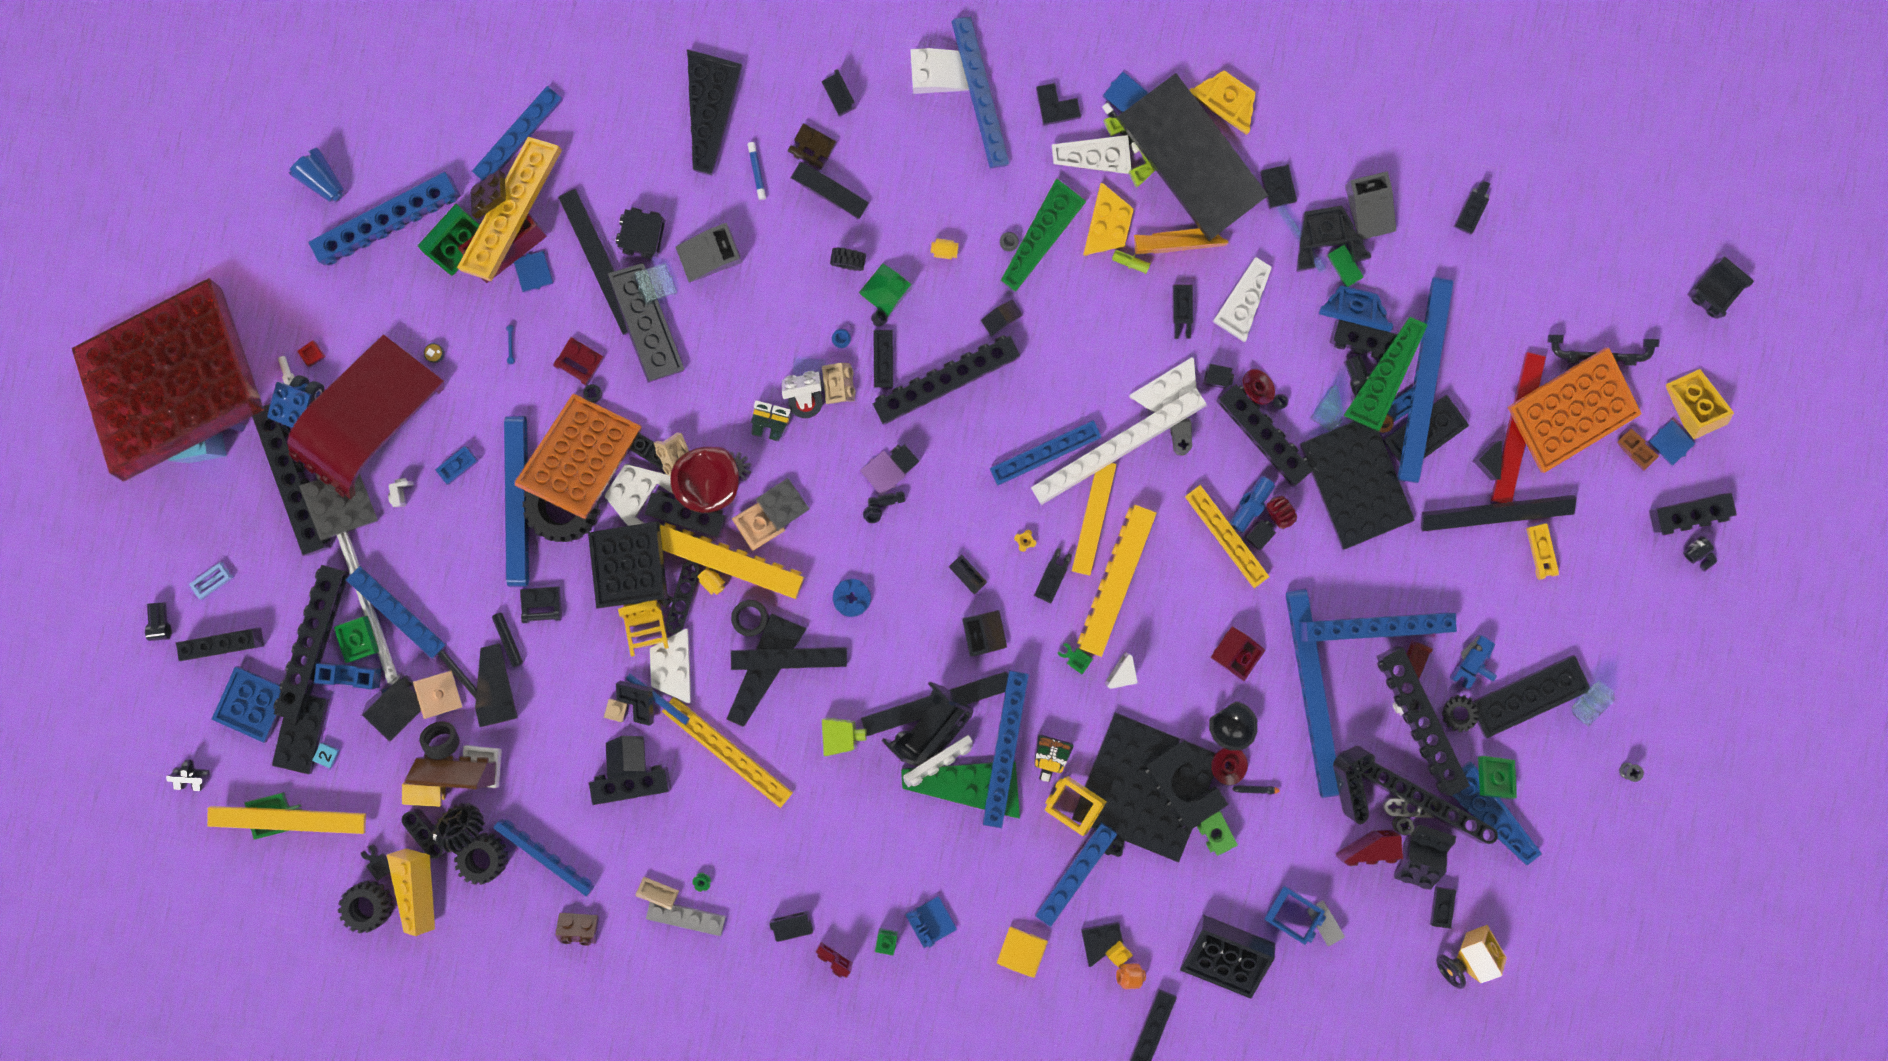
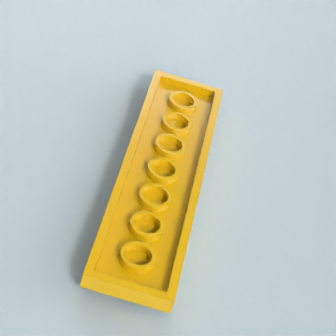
M531 137L526 139L505 178L506 200L486 213L457 267L460 271L492 282L562 151L559 146Z

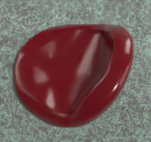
M706 446L692 449L683 454L675 462L671 470L670 485L676 499L690 510L701 513L721 510L731 504L737 494L739 482L738 468L733 456L725 448Z

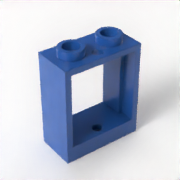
M1284 885L1264 920L1306 945L1307 941L1309 943L1313 941L1317 934L1314 932L1316 926L1319 925L1321 927L1326 916L1324 915V909ZM1288 894L1318 912L1304 937L1275 919Z

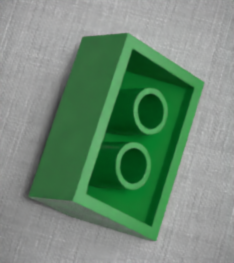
M455 204L417 246L427 257L453 276L459 270L457 267L463 257L458 247L476 234L480 224L460 206Z

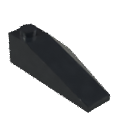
M500 643L480 648L475 703L479 727L518 718Z

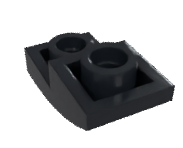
M638 432L630 450L663 470V464L656 454L654 442Z

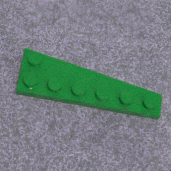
M1056 178L1001 278V282L1015 293L1086 203L1082 197Z

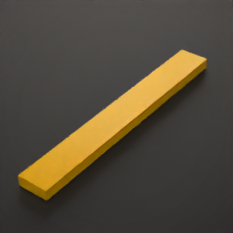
M673 697L669 703L690 718L686 725L665 709L662 710L666 716L779 808L793 794L790 789L679 699Z
M209 806L207 826L364 834L366 832V813Z

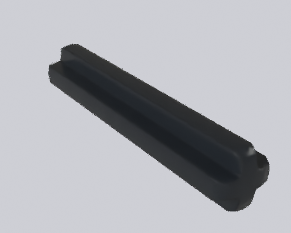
M501 612L494 614L492 620L511 665L517 667L523 664L503 614Z

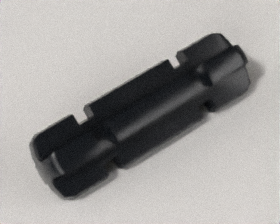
M900 491L894 495L890 493L880 495L878 498L870 497L868 498V505H880V507L893 505L895 502L903 503L906 500L903 491Z

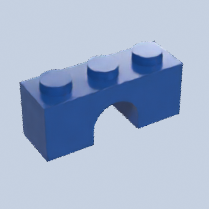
M327 662L316 664L314 683L352 685L354 688L376 689L380 688L382 669Z

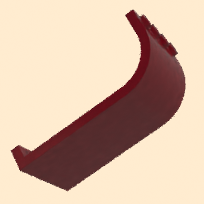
M383 334L301 414L288 437L289 455L298 462L300 460L304 463L305 468L309 472L317 473L326 485L331 484L335 487V491L340 496H346L351 500L356 495V479L365 464L436 392L440 394L444 390V380Z

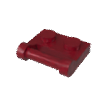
M570 337L559 357L555 360L553 367L564 370L587 386L605 357ZM568 357L588 369V372L584 374L565 363L566 358Z

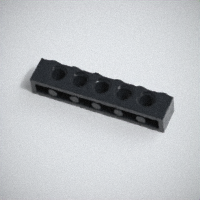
M1235 384L1216 402L1291 486H1296L1313 471L1310 467L1311 463L1297 453L1299 450L1293 443L1289 444L1286 441V435L1279 428L1276 429L1272 425L1273 421L1267 414H1262L1259 410V404L1253 400L1251 401L1246 396L1247 393L1241 385L1238 387ZM1237 401L1244 403L1243 411L1236 408ZM1250 415L1256 416V425L1249 423ZM1263 429L1269 431V439L1262 437L1261 432ZM1276 443L1280 444L1283 448L1280 454L1274 450ZM1289 458L1295 460L1294 468H1290L1287 465Z

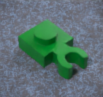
M1064 643L1063 645L1067 647V653L1062 654L1058 651L1057 654L1062 658H1069L1066 664L1080 674H1083L1093 659L1078 648L1073 652L1071 646Z

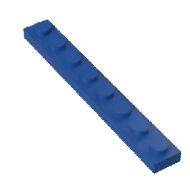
M971 17L954 18L951 22L989 167L1007 166L1010 163Z

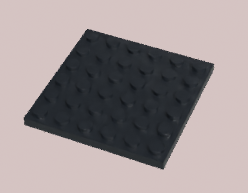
M1114 712L1084 786L1107 801L1092 828L1096 829L1100 822L1117 832V838L1179 863L1192 830H1189L1187 826L1184 828L1177 820L1179 814L1176 810L1171 811L1166 803L1168 798L1165 794L1161 796L1155 787L1158 784L1154 778L1150 779L1144 771L1147 768L1144 763L1180 740V738ZM1186 741L1196 756L1174 772L1171 785L1177 797L1190 800L1199 797L1209 789L1214 776L1212 773V760L1216 753ZM1081 795L1072 820L1082 823L1094 803Z

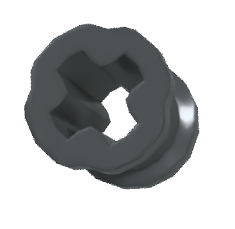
M1626 762L1619 768L1620 776L1633 782L1640 781L1644 776L1642 767L1636 764Z
M1396 816L1393 819L1392 827L1400 834L1406 836L1414 831L1413 822L1409 818ZM1400 824H1406V827H1400Z

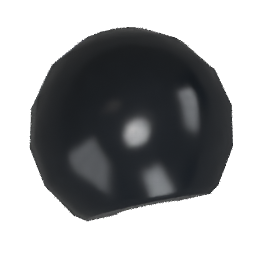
M1235 701L1210 717L1209 731L1213 740L1220 747L1229 751H1240L1249 747L1255 741L1258 732V720L1255 713L1247 705Z

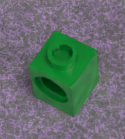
M879 928L875 952L894 956L898 931Z

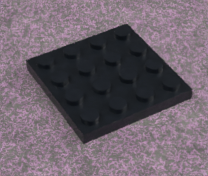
M655 521L588 532L596 609L668 599L659 522Z

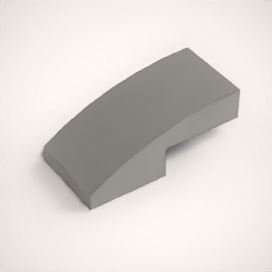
M1322 900L1316 905L1325 910L1324 915L1326 919L1321 927L1319 925L1316 927L1329 947L1345 938ZM1312 908L1306 909L1312 921H1314L1318 912Z

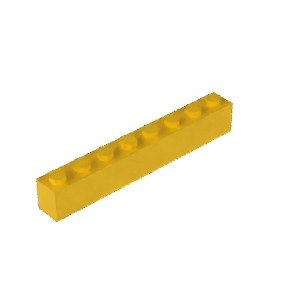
M1138 505L1128 508L1125 516L1128 520L1125 526H1121L1118 534L1121 537L1118 544H1114L1111 554H1114L1112 562L1108 561L1105 568L1107 575L1105 580L1101 579L1098 590H1100L1098 598L1094 597L1091 608L1094 609L1091 615H1087L1084 623L1087 627L1085 632L1080 633L1077 643L1080 644V649L1102 657L1157 514L1156 512Z
M670 523L660 524L663 551L791 598H798L805 578L801 576L802 572L792 568L790 571L784 570V565L773 562L772 565L765 563V558L757 555L754 558L747 556L748 552L737 549L735 552L729 549V545L721 542L716 545L711 543L712 539L702 535L700 538L694 537V532L683 529L682 532L675 530L676 526Z

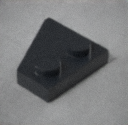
M1119 922L1081 929L1089 967H1092L1105 957V953L1117 942L1121 941L1123 943Z

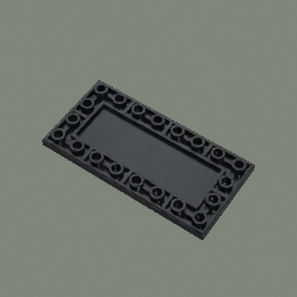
M1177 73L1117 116L1116 119L1209 241L1269 196Z

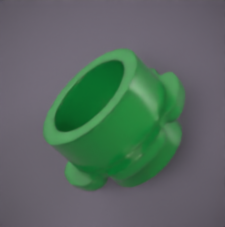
M698 873L692 880L695 890L699 892L707 891L711 886V878L705 873Z

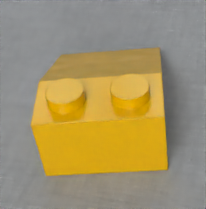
M1700 369L1665 385L1683 426L1694 440L1729 424L1734 412Z

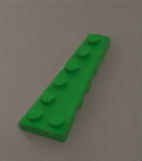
M1412 317L1407 319L1345 411L1344 417L1380 431L1428 324Z

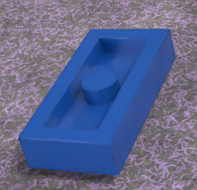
M464 446L437 467L435 471L446 485H449L479 461L470 449Z

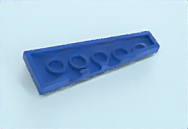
M1469 761L1461 768L1470 786L1452 795V797L1475 818L1495 828L1498 832V840L1525 865H1529L1542 855L1541 851L1500 798L1480 795L1479 771L1475 765Z

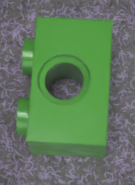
M1220 811L1197 826L1202 836L1205 834L1208 840L1205 843L1210 853L1214 852L1219 856L1238 846ZM1213 829H1220L1219 836H1211Z

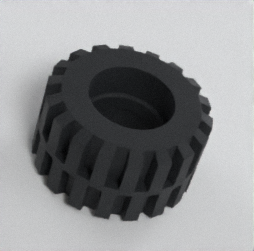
M479 834L480 837H476L475 843L469 844V848L464 847L462 852L458 850L455 853L457 857L454 858V862L458 864L455 866V869L460 870L461 873L458 875L460 877L464 876V881H472L471 884L473 885L477 883L483 885L494 880L505 870V865L508 863V859H506L508 851H504V848H506L505 843L501 845V839L499 837L495 839L494 834ZM476 848L483 849L488 853L490 865L487 869L480 868L474 863L473 852Z
M370 880L363 883L360 882L346 890L347 892L343 893L341 896L343 899L338 903L341 906L338 909V913L342 914L339 917L340 921L344 920V926L346 928L350 926V931L352 932L358 930V933H368L377 929L392 914L390 910L393 909L394 904H390L393 901V897H389V889L385 891L383 889L385 885L380 884L378 886L377 881L370 883ZM360 897L368 898L374 906L372 916H366L359 910L358 901Z

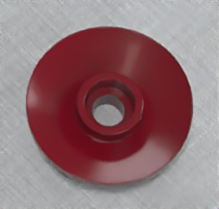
M1251 369L1245 373L1243 387L1247 395L1258 404L1265 405L1272 402L1275 397V387L1270 377L1258 369Z
M1222 748L1215 754L1212 760V773L1220 783L1234 785L1240 782L1246 775L1248 762L1241 750L1229 751ZM1228 761L1229 766L1225 768V763Z

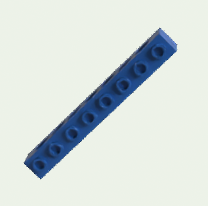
M443 172L312 239L308 243L317 261L325 266L335 264L337 259L343 256H351L355 253V250L370 246L372 241L384 239L389 235L388 233L405 228V224L411 221H419L423 218V215L438 211L442 205L454 203L457 200L456 198L461 195L451 176ZM440 190L439 197L434 198V192ZM423 199V204L417 207V201ZM406 208L405 214L400 216V210ZM388 216V223L383 225V219ZM371 225V231L366 234L367 226ZM354 234V240L349 242V236ZM337 243V249L332 251V245Z
M1456 613L1299 622L1300 641L1303 642L1457 632Z
M1011 670L1008 672L982 822L985 826L1002 828L1028 673Z

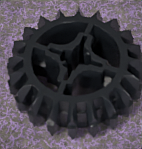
M461 803L458 806L455 804L452 809L448 808V811L442 813L443 816L437 819L438 823L434 825L435 829L432 833L434 835V842L443 851L456 853L459 850L462 852L464 847L469 848V844L475 843V838L480 837L479 832L484 830L482 827L485 824L483 821L484 817L474 805Z

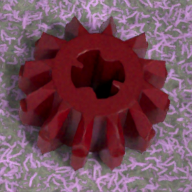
M1284 496L1273 498L1267 503L1268 515L1279 528H1289L1297 521L1295 509Z

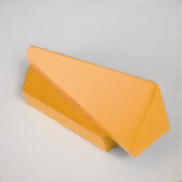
M1200 228L1153 233L1152 235H1134L1135 254H1157L1228 245V240L1223 239L1220 235H1216L1209 241Z

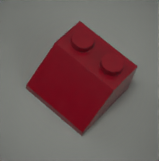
M1232 626L1210 658L1242 681H1245L1266 650L1248 635Z

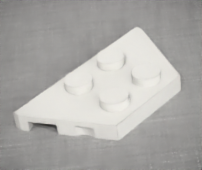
M1193 357L1130 394L1129 397L1155 413L1196 388Z
M684 629L668 638L669 648L665 649L664 643H659L650 648L651 687L686 703H691L689 629Z

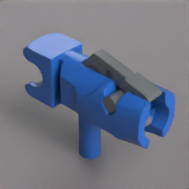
M1482 635L1474 638L1461 651L1463 660L1454 669L1450 679L1458 681L1463 676L1462 687L1465 689L1471 688L1478 673L1494 681L1497 675L1486 669L1484 663L1486 659L1490 658L1496 644Z

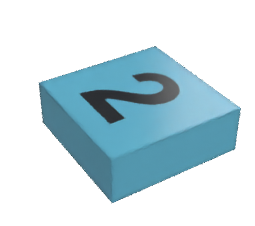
M322 742L312 761L332 768L340 750Z

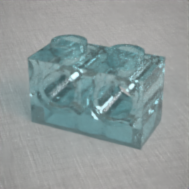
M1598 680L1572 706V713L1589 727L1615 701V693Z

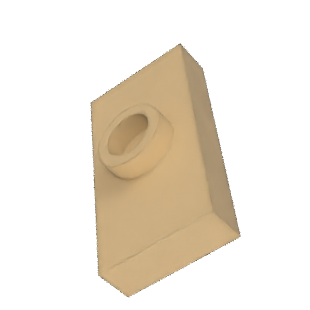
M643 877L635 896L671 910L679 890Z

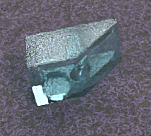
M1333 385L1329 388L1310 419L1328 431L1334 428L1337 429L1343 421L1341 417L1344 413L1338 386Z

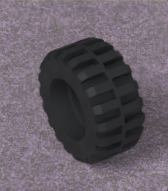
M525 491L526 501H522V507H525L526 510L523 513L524 518L528 519L529 522L527 524L529 527L533 528L538 536L555 542H571L572 540L582 538L584 534H588L591 531V527L596 525L598 521L596 517L600 515L601 511L599 509V504H601L599 498L586 519L576 515L570 522L560 524L549 518L546 512V500Z

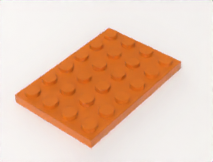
M1610 348L1602 349L1507 407L1541 473L1549 471L1642 414Z
M573 393L516 479L515 486L586 519L632 446L638 432L640 433L642 426Z

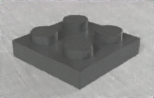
M788 478L756 499L777 531L809 510V507Z

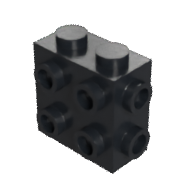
M638 208L625 209L624 214L620 216L619 224L621 225V231L616 236L617 247L626 255L633 256L634 253H637L646 259L658 258L666 220L658 212L650 211V214L642 213L643 210Z

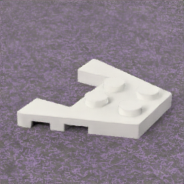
M625 464L604 496L627 526L643 524L644 522L638 519L637 515L656 486L660 485L673 494L670 485V475Z

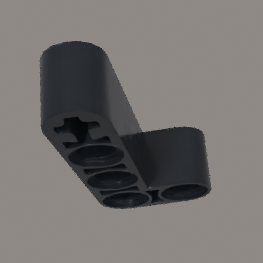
M1354 746L1336 757L1333 763L1343 813L1357 824L1365 823L1369 817L1361 773L1370 769L1375 762L1374 755L1360 746Z

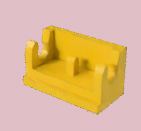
M405 781L402 784V804L441 807L442 800H445L446 787L406 784Z

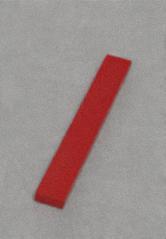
M1529 352L1525 353L1514 402L1539 388L1546 356ZM1512 415L1510 416L1502 450L1501 480H1495L1491 501L1497 503L1512 502L1526 445Z

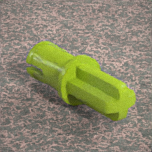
M1115 250L1112 256L1113 261L1127 266L1128 269L1132 268L1144 274L1147 273L1151 264L1136 258L1134 254L1131 256L1119 250Z

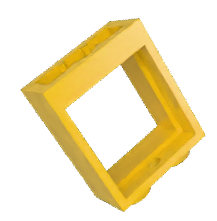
M1070 776L1063 779L1060 778L1055 786L1056 792L1054 795L1051 794L1045 802L1047 805L1045 811L1081 836H1084L1091 829L1107 801ZM1066 786H1069L1094 803L1081 825L1054 808Z

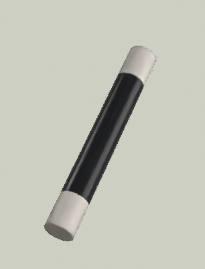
M1109 103L1102 106L1109 118H1117V114ZM1125 130L1120 132L1122 136L1128 135ZM1128 135L1129 146L1136 154L1139 152V148Z

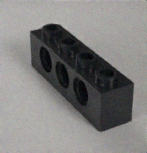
M1337 319L1334 323L1329 343L1334 344V347L1337 349H1353V353L1360 355L1364 353L1371 354V358L1380 360L1386 352V343L1391 344L1397 334ZM1349 333H1353L1356 336L1355 342L1349 340ZM1368 338L1373 339L1374 347L1367 345Z
M659 490L657 494L651 492L645 515L721 538L727 516L723 515V510L709 513L691 510V516L685 519L682 516V512L686 507L676 498H669V493ZM667 502L673 505V510L670 513H666L664 510V505ZM703 514H708L710 520L704 525L701 523L700 518Z
M1732 493L1718 494L1649 510L1654 533L1661 532L1662 535L1673 534L1674 530L1679 528L1681 531L1693 529L1692 525L1699 524V527L1712 525L1711 521L1718 520V523L1730 521V517L1737 515ZM1711 506L1714 508L1713 515L1710 513ZM1692 510L1695 512L1694 519L1691 517ZM1674 514L1677 517L1676 523H1673L1672 516Z
M261 628L176 642L179 661L264 647Z
M655 765L650 767L651 770H646V773L608 779L605 777V774L594 776V780L588 782L592 805L669 792L672 788L668 767L662 768V765ZM645 776L652 777L653 785L645 783ZM627 779L634 782L633 789L626 786ZM608 783L615 785L614 792H610L607 789Z

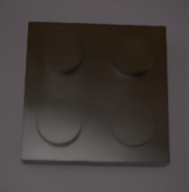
M498 170L488 175L485 180L472 187L471 209L472 216L476 219H479L506 200L505 174L502 171Z

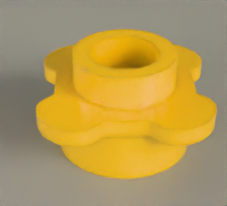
M1025 530L1024 533L1016 534L1014 540L1019 544V550L1022 552L1026 551L1029 547L1036 546V540H1033L1031 530Z

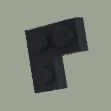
M1055 83L1036 87L1043 126L1081 118L1077 98L1058 101Z
M621 680L616 683L617 701L633 705L634 722L648 726L654 723L652 688Z

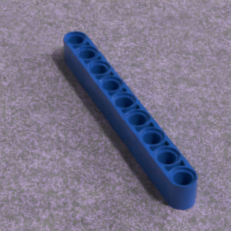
M506 416L504 419L506 583L508 587H523L529 585V525L527 524L529 521L524 518L523 513L526 510L525 507H522V501H526V496H524L525 490L515 486V481L528 462V424L526 416Z

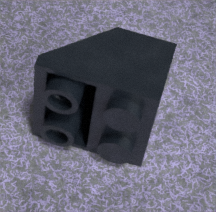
M999 610L962 618L970 657L1007 648Z

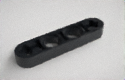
M693 561L685 562L681 569L666 622V627L671 633L682 631L686 622L698 580L697 576L700 573L699 564ZM694 564L693 567L696 569V572H692L690 577L694 578V581L683 579V575L687 577L689 573L686 570V566ZM683 582H688L691 585L689 593L681 591L680 587ZM677 601L685 602L686 608L684 611L676 610L675 604ZM673 612L678 615H684L683 618L679 617L678 624L681 625L676 630L670 625V622H674L676 616H672Z

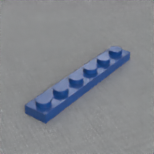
M546 86L475 166L472 172L483 181L488 175L498 170L501 171L524 145L526 139L533 135L563 99L549 86Z
M1093 420L989 469L997 486L1092 443L1102 438Z
M361 566L346 579L349 584L430 658L433 659L446 646L439 637Z
M501 819L493 827L587 897L594 889V886L591 885L592 882L588 878L579 876L572 866L564 865L560 862L561 859L557 855L548 853L541 843L533 842L526 832L518 831L514 828L515 825L511 821Z
M1100 822L1037 910L1035 917L1050 927L1053 925L1117 836V832Z

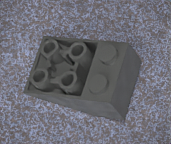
M1388 171L1350 180L1345 185L1358 237L1364 240L1396 232L1393 191Z
M727 223L708 229L676 246L689 283L743 263Z

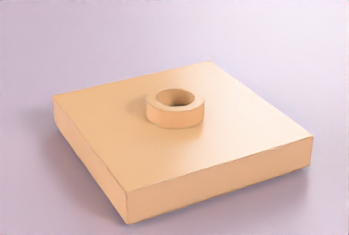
M758 503L732 518L752 551L785 532L784 527L779 531L776 530Z
M452 671L413 682L424 719L462 708Z

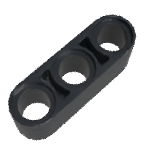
M412 809L402 816L403 826L423 851L430 855V858L437 859L446 854V851L442 849L440 853L434 850V844L436 843L434 842L432 831L435 828L423 811ZM411 814L415 815L416 823L410 820ZM423 829L428 831V838L422 835Z

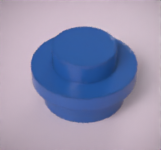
M838 329L832 335V342L837 348H845L850 344L851 336L848 331Z

